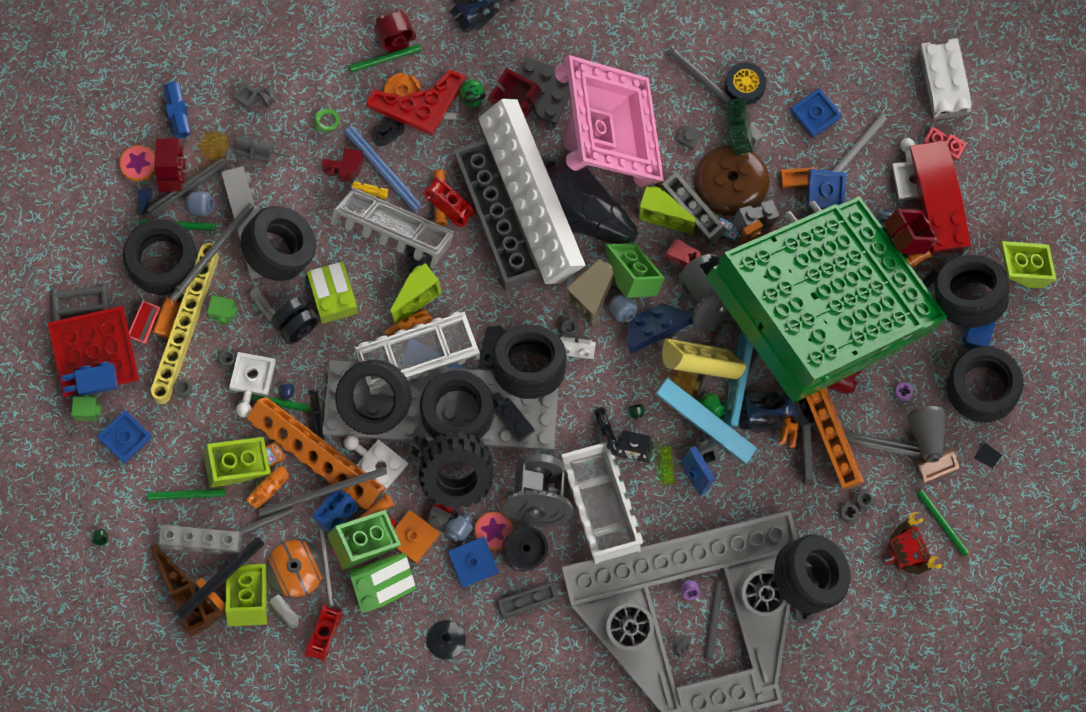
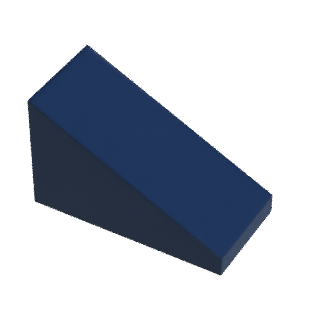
M152 188L138 190L141 215L145 214L153 193Z

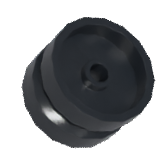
M299 296L280 307L272 316L270 323L277 332H281L282 339L291 345L308 335L317 326L320 318L314 310L309 309L307 301Z
M524 526L517 528L506 536L502 543L501 554L503 561L509 568L517 572H528L544 562L548 555L549 546L546 537L540 530L535 527Z

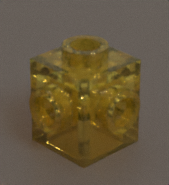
M217 131L205 132L204 138L200 140V149H202L203 155L212 160L220 157L226 159L229 147L228 136Z

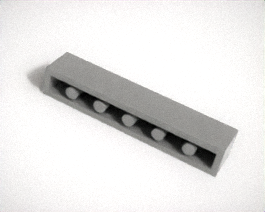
M243 166L222 172L234 219L248 203L254 207L237 228L240 241L244 227L260 211L258 205L254 206L253 200L256 199L254 188H249L248 183L252 182L249 171L245 172ZM247 263L251 280L263 277L255 272Z

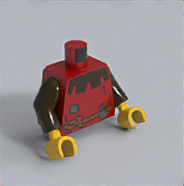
M919 512L911 513L909 519L901 523L890 536L888 544L890 551L881 554L884 565L895 562L898 570H904L906 573L917 575L927 572L932 568L940 569L942 567L941 564H934L935 560L940 559V557H930L918 527L914 526V524H920L923 521V518L918 521L914 519L915 515Z

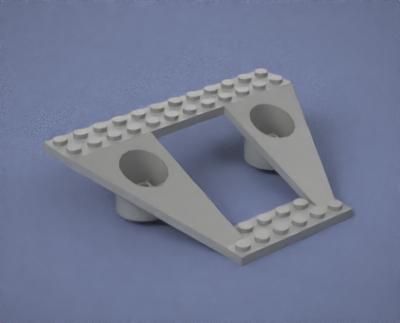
M790 510L641 547V552L637 551L601 561L598 564H595L594 559L562 566L571 606L661 712H748L783 703L778 680L790 605L780 593L778 599L774 597V591L778 590V588H772L770 584L774 579V565L778 553L786 544L797 539ZM723 568L752 668L675 687L648 586ZM762 573L772 574L768 582H763ZM758 575L760 582L756 585L750 583V580ZM750 584L754 587L753 593L746 595L747 585ZM765 588L766 593L764 595H761V592H763V589ZM755 596L757 599L753 607L749 605L748 597ZM776 600L775 604L769 607L768 601ZM760 601L765 602L766 609L757 610L756 607ZM626 607H635L637 610L631 616L628 615ZM624 608L625 616L621 619L616 617L615 614ZM640 610H642L646 620L638 622L636 617ZM613 618L620 621L619 627L611 628ZM628 622H631L632 627L627 629L626 626H628ZM646 623L645 632L639 631V625ZM620 630L622 632L618 641L613 637L612 631ZM637 632L642 634V637L634 642L633 635ZM625 635H630L632 643H622L621 641Z

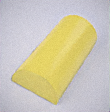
M665 339L663 344L662 358L665 366L669 369L729 379H738L746 369V364L726 348L673 339Z

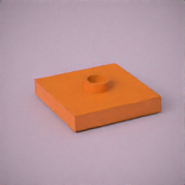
M409 510L394 529L401 543V546L395 549L401 553L405 552L407 558L418 564L441 533Z

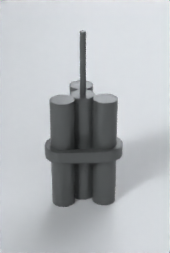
M242 135L236 137L234 153L237 155L249 157L253 161L256 159L267 163L270 161L271 153L290 158L288 155L273 152L275 144L261 141V138L253 139Z

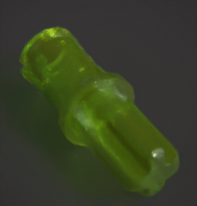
M663 446L660 448V468H662L663 485H674L673 467H675V464H673L672 449L670 446Z

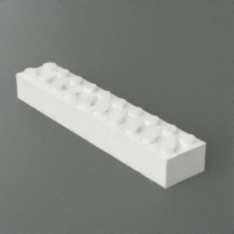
M501 99L481 115L478 120L545 284H561L586 265L518 100Z

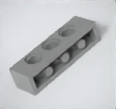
M677 172L662 184L675 200L696 218L695 223L713 243L728 231Z
M161 525L159 545L163 550L236 556L240 553L242 542L240 532L168 525Z

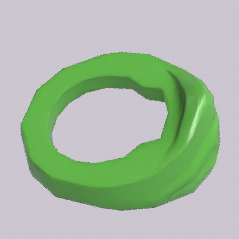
M333 109L320 110L314 116V128L319 132L333 131L340 122L338 112ZM325 114H331L335 117V123L331 126H323L319 121Z

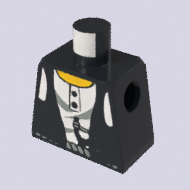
M622 431L617 439L619 453L614 456L650 463L654 447L651 437L644 434Z

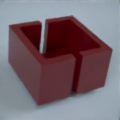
M506 68L498 80V83L505 91L503 92L499 86L495 85L487 100L493 106L501 99L518 100L526 119L532 109L530 104H535L542 89L537 83Z
M179 138L156 139L154 169L159 192L182 191V184L186 182L185 172H183V170H186V159L182 158L184 157V147L180 146Z
M897 209L883 222L887 233L894 237L892 240L899 253L926 254L939 242L932 227H929L917 237L930 225L923 210Z

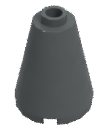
M925 406L924 410L919 412L918 408L909 412L907 418L922 457L930 463L937 462L943 456L946 412H944L942 407Z

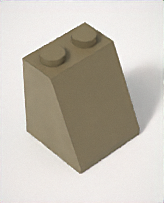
M599 259L567 287L566 301L592 327L596 324L613 285L612 266L608 262L604 263Z

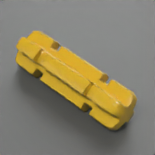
M354 181L352 187L374 197L378 196L379 199H387L388 190L385 188L378 189L377 186L365 183L362 185L361 182Z

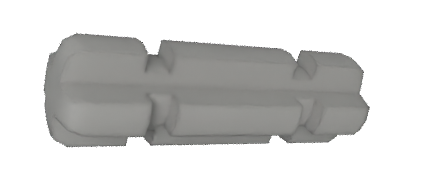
M254 288L249 292L250 297L253 301L255 300V304L265 314L268 321H271L275 311L264 296H261L260 291Z

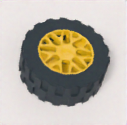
M745 62L734 65L726 76V93L733 100H737L740 105L756 103L765 93L767 79L764 71L753 63Z

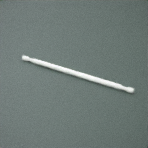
M320 528L329 606H333L324 530Z

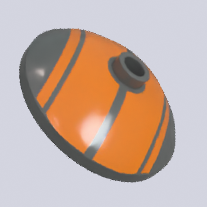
M290 540L280 544L271 552L266 564V575L272 588L279 594L289 598H300L311 594L321 584L325 573L324 560L319 550L312 544L302 540ZM297 563L298 566L297 568L292 569L291 564Z

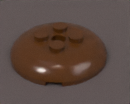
M725 145L711 150L700 160L695 172V189L708 208L723 215L735 216L740 208L747 206L756 208L762 203L769 188V173L763 160L752 150L738 145ZM734 175L737 178L736 180L731 181L728 179V176Z

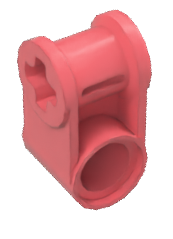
M674 239L665 253V257L669 261L683 268L690 263V260L701 256L698 250L688 246L679 239Z

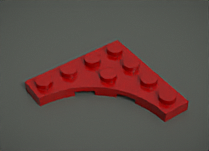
M449 69L435 83L434 87L426 91L421 90L410 93V96H397V94L385 93L374 89L366 102V107L433 136L457 96L459 89L462 87L461 84L465 82L466 76Z

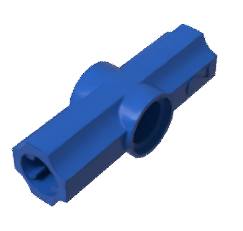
M169 82L163 87L175 138H186L191 133L179 82Z

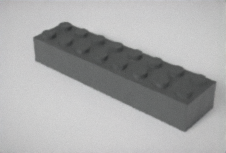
M487 139L454 150L456 164L505 290L507 291L541 279V272Z

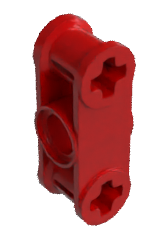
M433 178L429 188L423 191L424 197L459 227H465L469 217L475 213L474 207L467 203L441 178Z
M327 604L322 606L317 625L307 646L305 657H313L325 663L337 626H339L343 615L342 609L336 610L328 607ZM322 630L329 631L326 637H321L319 633Z

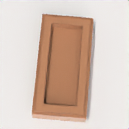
M952 449L944 452L942 458L937 462L930 463L924 460L917 463L921 479L924 483L960 468L955 452Z

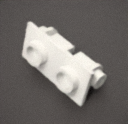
M564 336L560 338L566 348V356L594 359L596 342H592L591 339H579L578 343H576L575 338Z

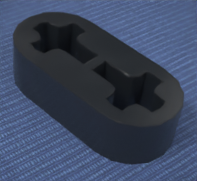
M391 119L373 132L374 144L380 147L389 144L404 133L405 125ZM393 125L399 126L400 130L393 129ZM379 134L381 136L385 135L383 141L378 139Z

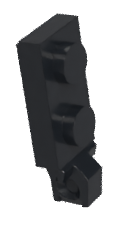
M499 392L492 396L494 403L497 405L494 407L496 414L519 443L535 432V429L512 400L510 401L508 397L504 400Z

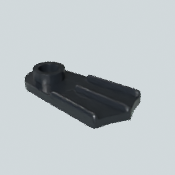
M487 326L479 359L480 363L485 367L493 366L494 346L500 336L507 332L501 326ZM490 357L492 360L485 361V358Z

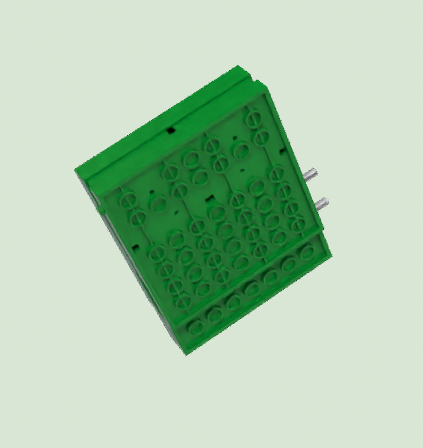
M860 196L841 205L834 204L823 210L819 208L815 201H812L809 205L815 213L798 221L791 211L787 212L785 215L791 224L725 252L719 259V265L713 267L705 277L793 403L903 350L907 345L933 333L947 318L945 312L902 253H899L895 248L894 242Z

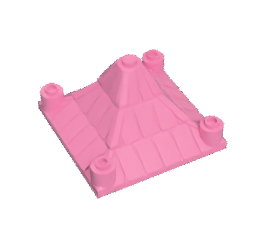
M571 55L565 57L564 62L555 67V77L562 83L569 81L571 94V114H569L563 134V145L571 152L566 157L568 167L577 171L590 165L634 176V182L640 187H645L651 183L663 182L649 78Z

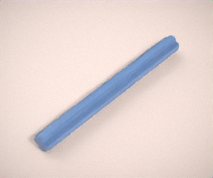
M353 126L348 127L345 130L346 136L360 151H363V155L410 209L412 211L419 209L421 206L420 202Z

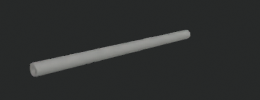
M883 114L879 116L833 171L842 172L887 120L886 116ZM807 201L800 208L805 213L810 209V207H806Z

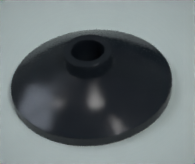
M443 620L437 622L430 628L427 634V646L430 652L440 659L457 657L466 645L465 632L454 621ZM448 635L450 637L449 641L447 642L442 640L443 636Z

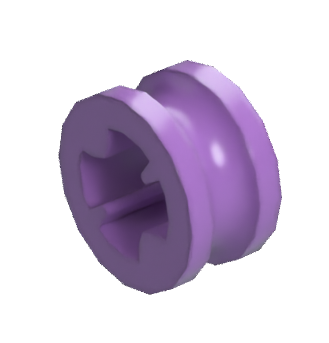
M900 383L895 390L896 398L903 402L908 401L913 394V388L908 383ZM903 388H906V392L909 391V394L902 396V392L899 393V391H902Z
M695 581L685 582L681 587L683 597L686 600L697 599L700 595L699 586Z

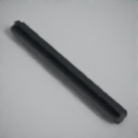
M255 538L176 611L177 616L180 619L186 618L262 548L264 542L261 538Z

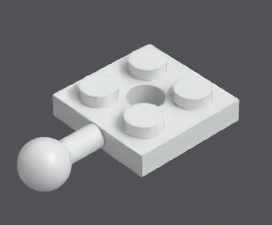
M905 138L900 143V148L905 152L907 162L894 163L892 165L898 201L919 199L916 184L909 181L910 177L915 176L909 147L910 145H915V142L910 138Z
M238 352L229 388L233 391L244 392L242 403L236 408V412L240 417H248L252 411L249 405L252 394L268 397L276 359ZM252 370L258 372L256 378H249L247 375Z
M348 435L344 439L343 444L346 449L355 450L363 457L357 466L366 473L376 470L375 466L379 462L386 464L387 474L374 478L386 487L384 493L408 466L404 459L379 439L369 451L359 445V440L354 435Z

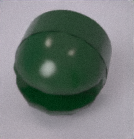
M636 404L628 408L633 419H638V415L642 418L645 414L643 404Z
M104 529L95 530L92 536L93 543L98 546L107 544V531Z

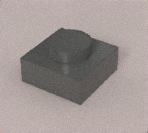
M243 82L234 94L233 99L249 109L259 96V91Z
M685 125L677 139V143L694 150L702 136V132Z
M434 505L427 523L444 532V525L449 521L452 514Z

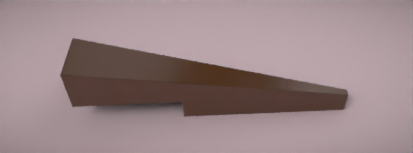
M154 544L150 546L174 603L177 609H179L199 588ZM207 597L182 621L191 637L210 628L222 613Z

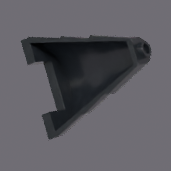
M567 166L560 173L552 185L572 232L592 236L597 240L615 244H627L635 241L638 236L636 225L620 204L614 201L605 187L598 182L587 166L577 171Z

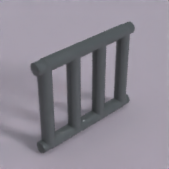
M101 283L98 287L65 291L52 289L53 321L60 320L62 316L87 314L109 309L107 283ZM95 294L101 295V304L59 308V299Z

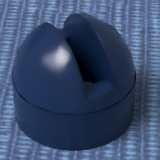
M280 385L279 393L284 399L292 398L295 392L294 385Z

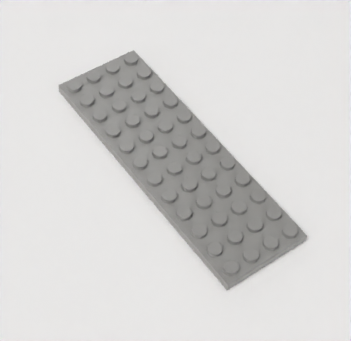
M330 360L323 436L347 437L348 435H354L357 438L412 441L415 436H418L419 439L425 436L429 441L434 440L427 433L422 423L419 407L422 392L430 380H433L438 374L451 370H463L480 377L489 387L492 396L499 392L504 400L507 397L510 401L512 400L535 429L534 433L519 443L498 417L494 409L491 427L486 435L484 434V437L480 438L484 442V446L554 451L558 388L544 397L523 399L510 395L503 390L495 380L493 371L447 368L440 371L439 368L430 370L429 375L422 377L421 374L410 377L411 406L400 424L383 434L366 435L361 432L358 433L346 425L340 414H338L337 405H335V392L339 380L348 369L359 362ZM397 365L400 370L412 367V365ZM370 376L371 380L379 378L376 376ZM362 378L354 389V402L357 409L363 415L371 418H380L391 411L394 403V394L391 388L385 389L382 386L374 389V394L370 395L365 378ZM453 391L440 398L435 412L443 423L459 427L468 424L474 419L479 406L472 395L463 391Z

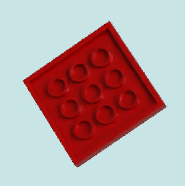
M124 306L48 323L62 393L64 387L77 384L76 379L61 381V376L75 373L74 371L79 370V367L82 366L98 367V364L103 362H110V364L115 366L118 385L140 381ZM78 391L63 393L64 398L79 395Z

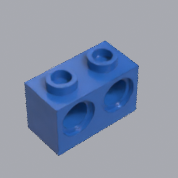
M339 490L331 493L312 517L322 530L329 533L335 526L346 523L359 507L350 494Z

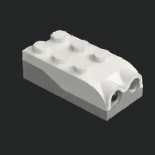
M958 38L950 39L946 44L939 45L931 44L930 42L922 43L919 49V57L933 120L969 115L971 112V99Z

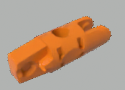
M423 309L395 323L384 332L389 337L395 335V332L399 330L407 331L413 329L417 324L425 325L431 323L433 318L426 309Z
M782 418V423H784L785 427H782L780 430L778 443L784 445L787 434H790L789 447L795 448L799 423L794 418Z
M280 466L275 469L249 495L246 500L254 509L268 501L289 479L290 476L286 468Z

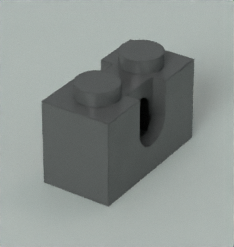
M773 200L760 203L757 208H752L751 206L740 208L733 217V221L739 234L742 235L743 228L759 219H763L761 222L763 229L773 226L780 215Z

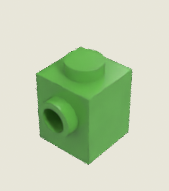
M212 295L207 313L210 319L215 320L219 324L232 323L233 318L237 317L238 307H236L235 300Z
M88 394L82 397H73L72 417L75 421H98V415L102 414V404L99 403L96 397Z

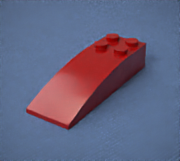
M947 141L910 145L920 208L930 223L924 230L926 231L929 227H932L939 239V242L929 250L931 255L967 250L971 246L958 178Z

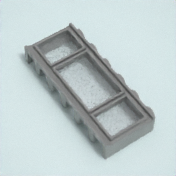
M353 187L338 207L334 209L331 219V225H335L341 216L347 218L345 224L347 230H351L355 222L364 225L362 235L365 238L371 235L372 229L380 232L379 243L381 245H386L389 237L398 240L396 250L399 253L405 250L406 245H410L416 248L414 252L415 260H420L423 253L426 252L433 256L430 264L432 269L450 247L454 231Z

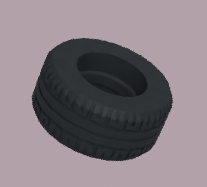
M283 206L263 208L247 223L241 234V250L246 262L259 275L274 281H286L299 275L312 261L316 252V239L310 224L298 212ZM267 232L280 236L287 243L290 254H283L277 251L270 244Z
M816 534L803 536L786 544L776 557L774 577L777 588L784 600L798 611L808 614L819 613L839 604L847 595L850 586L849 564L841 549L828 538ZM806 561L814 567L818 575V587L812 583L807 574Z

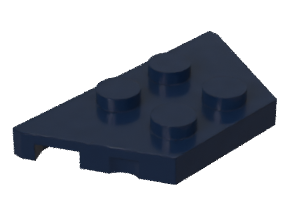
M664 303L638 314L629 322L628 349L630 354L692 324V314Z

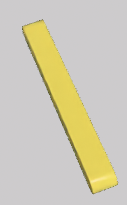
M206 243L200 248L195 266L213 244ZM218 252L203 268L208 269L207 273H199L186 288V293L182 299L151 388V394L159 404H165L171 398L174 384L177 381L219 260ZM196 286L202 287L200 291H193ZM191 303L196 304V306L192 309L187 308V306ZM183 321H190L187 326H181ZM178 338L184 339L182 343H175ZM171 356H178L175 361H169ZM165 373L172 374L168 379L163 378ZM159 391H165L163 396H156Z

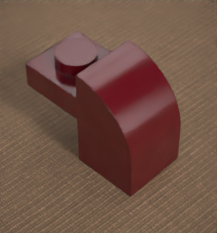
M344 148L341 162L328 159L322 160V171L329 176H336L337 174L340 182L351 181L359 175L362 169L363 151Z

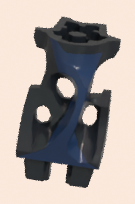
M453 0L455 6L450 10V14L456 20L462 16L465 18L459 24L463 32L468 33L473 29L480 30L500 11L493 5L501 0ZM489 8L490 12L484 15V10Z
M777 392L747 393L746 399L742 401L740 412L748 413V418L740 419V428L743 430L762 433L785 427L781 418H794L801 425H807L808 422L815 421L806 397L793 403L788 395L779 396ZM770 398V402L765 404L764 400ZM771 418H775V419H776V422H775V423H773V424H769V423H768V421H769Z

